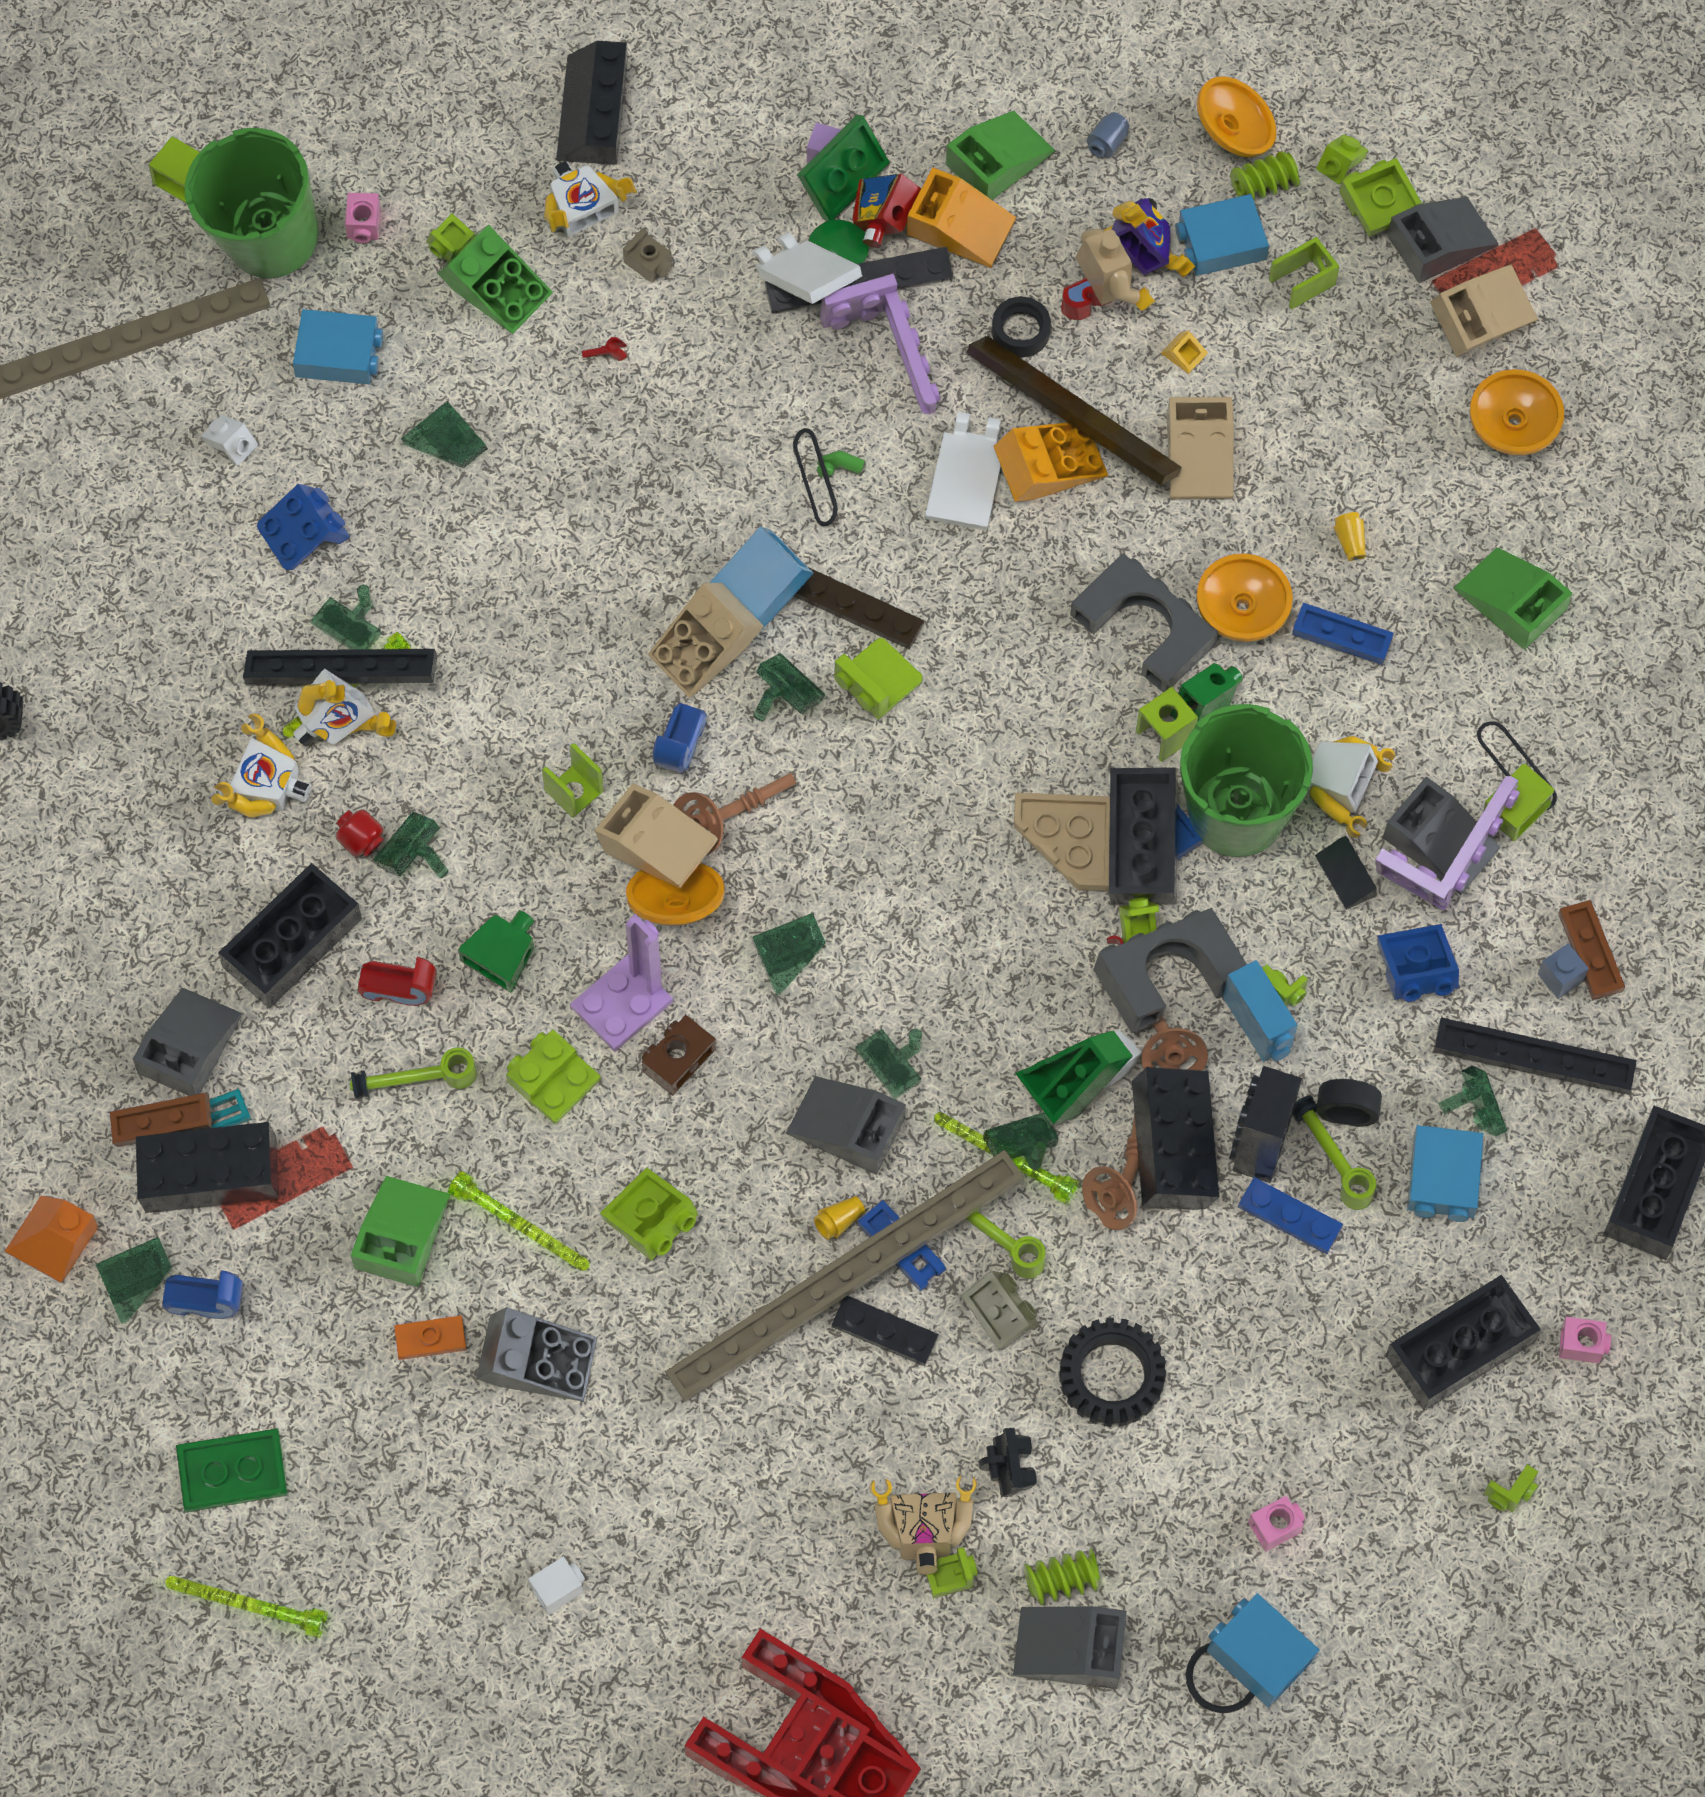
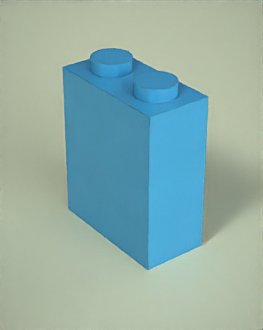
M1252 194L1180 210L1179 223H1175V231L1178 240L1185 242L1187 249H1184V255L1195 265L1193 269L1196 276L1267 260L1269 244Z
M302 309L293 359L295 377L370 385L371 375H377L379 358L375 356L376 347L381 348L383 343V329H378L377 316Z
M760 526L710 583H723L765 627L814 573L772 530Z
M1255 960L1228 974L1223 999L1263 1063L1271 1058L1274 1062L1285 1058L1291 1052L1290 1048H1292L1298 1025L1258 961Z
M1417 1125L1413 1135L1407 1210L1415 1211L1414 1214L1423 1218L1434 1217L1435 1214L1448 1215V1219L1456 1222H1465L1468 1218H1474L1478 1209L1484 1133Z
M1257 1593L1250 1601L1243 1598L1231 1612L1234 1617L1227 1625L1221 1621L1208 1636L1211 1642L1207 1652L1269 1708L1313 1662L1320 1649Z

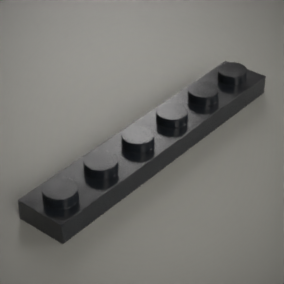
M947 247L858 263L857 265L860 266L862 277L842 288L893 273L898 284L897 289L953 278ZM765 281L771 313L821 304L822 302L821 299L811 304Z
M435 649L247 650L243 679L246 685L312 684L318 675L326 669L348 684L434 683L437 653Z
M1442 1017L1439 1021L1433 1051L1435 1053L1627 1095L1630 1094L1637 1062V1060Z

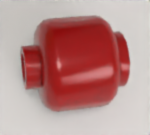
M360 809L354 814L348 810L336 822L340 827L336 832V840L353 857L364 855L367 858L384 841L381 837L383 834L382 825L365 809Z

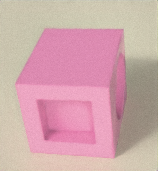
M348 193L345 219L347 239H353L357 243H368L370 240H378L381 212L378 193ZM361 218H367V219H368V220H366V221H358V220L361 219Z
M1565 1317L1561 1326L1559 1358L1600 1363L1603 1355L1609 1354L1611 1346V1334H1606L1607 1322ZM1582 1335L1588 1336L1592 1339L1594 1345L1590 1347L1583 1346L1579 1342L1578 1337Z
M1286 1495L1252 1513L1248 1523L1264 1551L1267 1552L1300 1534L1304 1526L1303 1521H1305V1517L1296 1502L1291 1504ZM1275 1516L1282 1517L1286 1520L1288 1526L1283 1529H1277L1271 1524L1270 1519Z

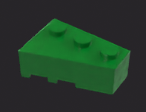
M1114 1030L1089 1037L1015 1074L1054 1125L1080 1115L1133 1055Z

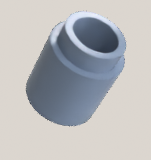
M1116 112L1105 115L1087 137L1090 152L1100 158L1103 156L1106 158L1111 157L1128 135V121Z

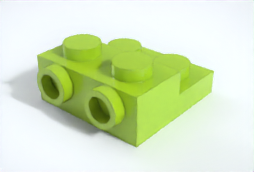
M1397 158L1388 162L1381 160L1362 173H1359V171L1350 173L1343 179L1339 190L1352 216H1358L1369 237L1389 229L1391 217L1418 204H1422Z
M552 1029L547 1035L544 1032L539 1033L530 1043L532 1049L524 1057L519 1054L509 1062L506 1068L509 1072L506 1074L507 1082L555 1125L601 1080V1076L577 1055V1050Z
M646 1167L600 1212V1215L606 1223L624 1235L631 1246L652 1261L657 1255L662 1256L668 1253L672 1247V1240L681 1231L688 1232L693 1228L698 1212L690 1198Z

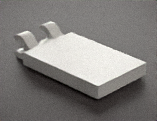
M788 232L776 238L777 242L781 243L785 250L775 256H772L765 246L752 251V255L756 256L760 261L755 266L759 271L761 279L811 304L862 277L859 265L812 242L805 241L798 244L793 235Z
M958 412L954 433L944 432L925 519L987 531L1001 471V465L993 447L998 441L1001 420L988 418L985 435L968 432L970 414Z

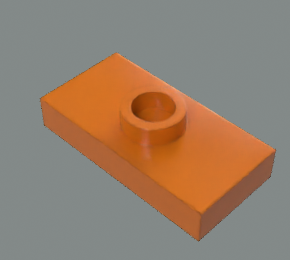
M462 1315L394 1325L399 1360L466 1351Z

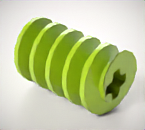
M1279 151L1275 157L1268 155L1264 161L1257 159L1253 162V165L1246 163L1242 166V169L1234 167L1230 173L1232 187L1237 197L1252 194L1254 201L1255 192L1259 194L1260 198H1266V188L1273 195L1277 194V184H1280L1281 188L1287 191L1289 189L1288 180H1291L1295 187L1300 185L1296 162L1289 152L1286 154L1284 151Z
M1091 1547L1088 1551V1558L1082 1550L1076 1551L1075 1562L1066 1553L1062 1556L1061 1565L1055 1557L1049 1558L1048 1568L1041 1560L1036 1561L1035 1571L1031 1569L1029 1564H1024V1574L1031 1597L1037 1599L1040 1605H1044L1045 1594H1049L1052 1600L1057 1602L1058 1591L1060 1590L1063 1591L1067 1599L1071 1598L1072 1587H1076L1080 1595H1084L1085 1584L1088 1583L1094 1592L1098 1591L1100 1577L1096 1558Z

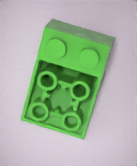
M1013 110L968 128L947 144L946 165L959 178L993 200L1052 155L1055 149Z
M490 225L478 231L437 273L453 291L511 334L553 293Z
M1498 547L1454 587L1455 591L1524 650L1568 609L1572 592L1549 572Z
M386 1176L361 1225L353 1247L351 1259L354 1269L418 1287L450 1194Z

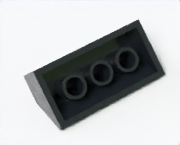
M594 41L567 55L556 161L617 165L628 65L627 42Z

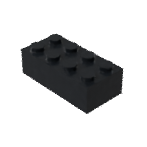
M1176 767L1110 768L1109 897L1111 904H1129L1128 900L1143 897L1148 898V902L1150 901L1155 904H1177L1178 776Z
M311 863L218 952L222 968L270 1009L362 919L359 903Z
M1263 1066L1260 1077L1253 1075L1245 1105H1243L1238 1119L1235 1138L1229 1156L1230 1160L1235 1161L1233 1172L1252 1178L1256 1177L1261 1181L1271 1183L1291 1123L1302 1081L1301 1077Z
M1146 1067L1132 1080L1142 1207L1188 1210L1207 1209L1220 1197L1209 1072Z
M1655 1105L1653 1106L1603 1233L1604 1236L1667 1260L1705 1163V1125Z
M269 1122L136 1136L137 1200L145 1213L279 1199L277 1139Z
M1500 1275L1391 1342L1385 1356L1425 1411L1535 1343L1541 1329L1505 1278Z

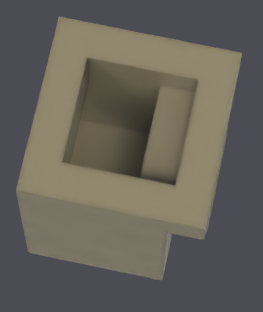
M644 228L623 248L624 263L651 283L658 277H665L672 268L671 251L649 236L648 231Z

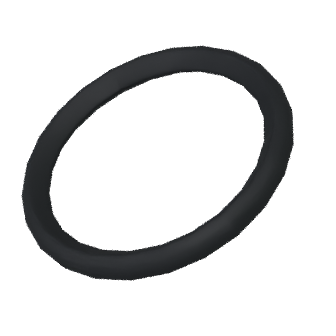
M1210 1643L1205 1644L1191 1656L1187 1664L1186 1684L1190 1694L1197 1703L1212 1712L1231 1713L1242 1709L1255 1696L1250 1691L1236 1704L1218 1706L1206 1701L1196 1690L1193 1682V1671L1197 1660L1207 1652Z

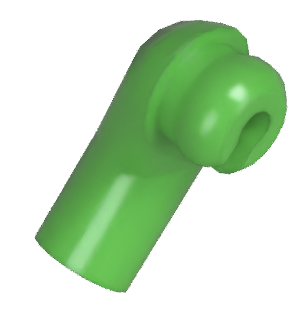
M841 450L822 456L828 477L833 474L834 470L839 468L859 474L865 460ZM818 461L816 471L819 476L824 477Z

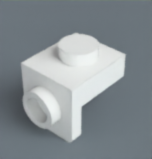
M224 415L214 420L201 435L205 443L225 452L235 465H240L258 446L244 423Z

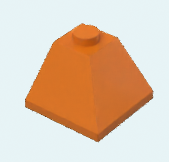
M41 1195L5 1249V1252L62 1283L98 1229V1225L92 1214L64 1199Z

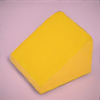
M1187 330L1180 332L1161 354L1189 374L1208 352L1193 334Z

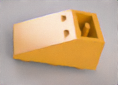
M932 167L908 214L907 235L939 248L947 247L949 252L992 268L1016 221V217L963 179Z
M1068 422L1012 428L993 446L1015 502L1035 500L1109 476L1095 441Z

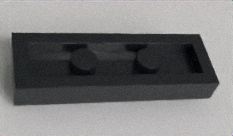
M846 1296L843 1299L832 1323V1328L924 1367L939 1337V1334L850 1296Z

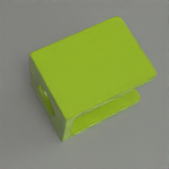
M171 136L148 164L152 183L186 203V176L199 151Z
M1318 237L1280 256L1271 263L1270 283L1277 281L1311 261L1320 271L1318 274L1292 288L1289 308L1291 310L1336 285L1339 265ZM1321 257L1324 259V261H1325V263H1326V265H1327V268H1326L1325 265L1323 264Z
M1171 687L1139 709L1135 732L1139 735L1149 727L1156 731L1162 738L1158 758L1162 762L1183 747L1187 737L1195 728L1198 716L1175 689ZM1172 708L1177 711L1178 717L1172 722L1162 720L1171 713Z
M572 743L570 745L572 767L558 778L545 766L542 769L544 791L574 818L602 794L604 788L600 767L575 743ZM571 782L581 784L584 789L583 795L578 799H575L574 793L567 787Z
M1522 764L1511 775L1518 780V787L1516 789L1520 792L1518 799L1511 809L1505 807L1499 817L1503 819L1499 829L1513 841H1516L1551 806V801L1548 798L1554 793V788L1526 764ZM1495 792L1485 801L1484 810Z

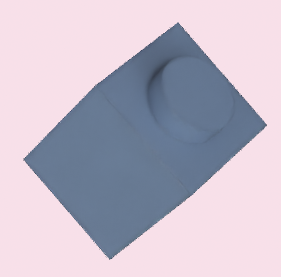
M1568 943L1542 961L1538 975L1556 998L1559 999L1584 982L1589 968Z

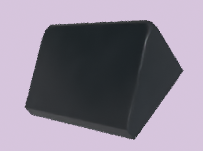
M1347 836L1339 838L1315 855L1346 910L1375 897L1377 888Z

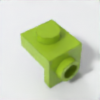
M1343 134L1326 146L1316 169L1340 185L1349 170L1366 157L1368 149L1360 145L1357 139Z
M451 213L436 230L433 229L429 233L426 243L429 244L430 251L436 257L444 258L448 262L475 233Z
M1143 897L1128 900L1129 905L1119 906L1123 943H1126L1136 934L1144 933L1145 935L1157 929L1155 912H1159L1158 904L1148 902V898Z
M1527 1464L1509 1491L1491 1480L1484 1492L1489 1497L1487 1499L1488 1502L1500 1511L1508 1509L1513 1513L1520 1501L1523 1499L1528 1502L1539 1485L1534 1480L1539 1471Z
M964 1547L957 1548L956 1554L938 1558L937 1571L926 1575L933 1599L973 1588V1576L978 1575L973 1555L967 1556Z

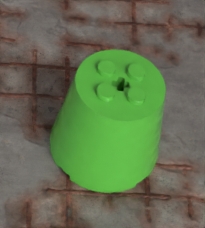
M263 128L238 129L232 131L233 135L225 137L218 142L214 139L199 152L186 176L185 199L193 219L226 255L246 273L260 278H278L296 271L311 257L318 241V224L309 172L305 159L299 149L285 136Z
M1237 704L1217 709L1207 714L1195 724V728L1191 731L1182 747L1180 773L1188 816L1195 832L1203 840V844L1222 855L1246 857L1264 851L1279 837L1307 794L1313 773V760L1308 742L1298 727L1289 719L1286 721L1282 717L1270 712L1269 708L1263 706Z

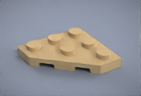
M1015 792L1014 828L1077 890L1109 891L1110 796Z

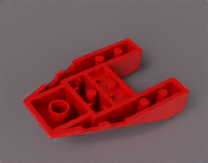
M761 1628L741 1657L742 1668L796 1701L764 1753L760 1752L704 1716L684 1745L685 1756L714 1774L760 1797H904L921 1771L918 1764L893 1734L891 1735L878 1720L877 1715L863 1702L850 1683Z

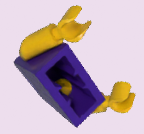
M1142 198L1136 202H1124L1113 209L1112 215L1116 220L1112 230L1119 237L1131 262L1143 275L1164 266L1170 270H1176L1184 278L1195 267L1192 261L1184 254L1178 257L1171 253V227L1157 211L1156 201L1151 198Z

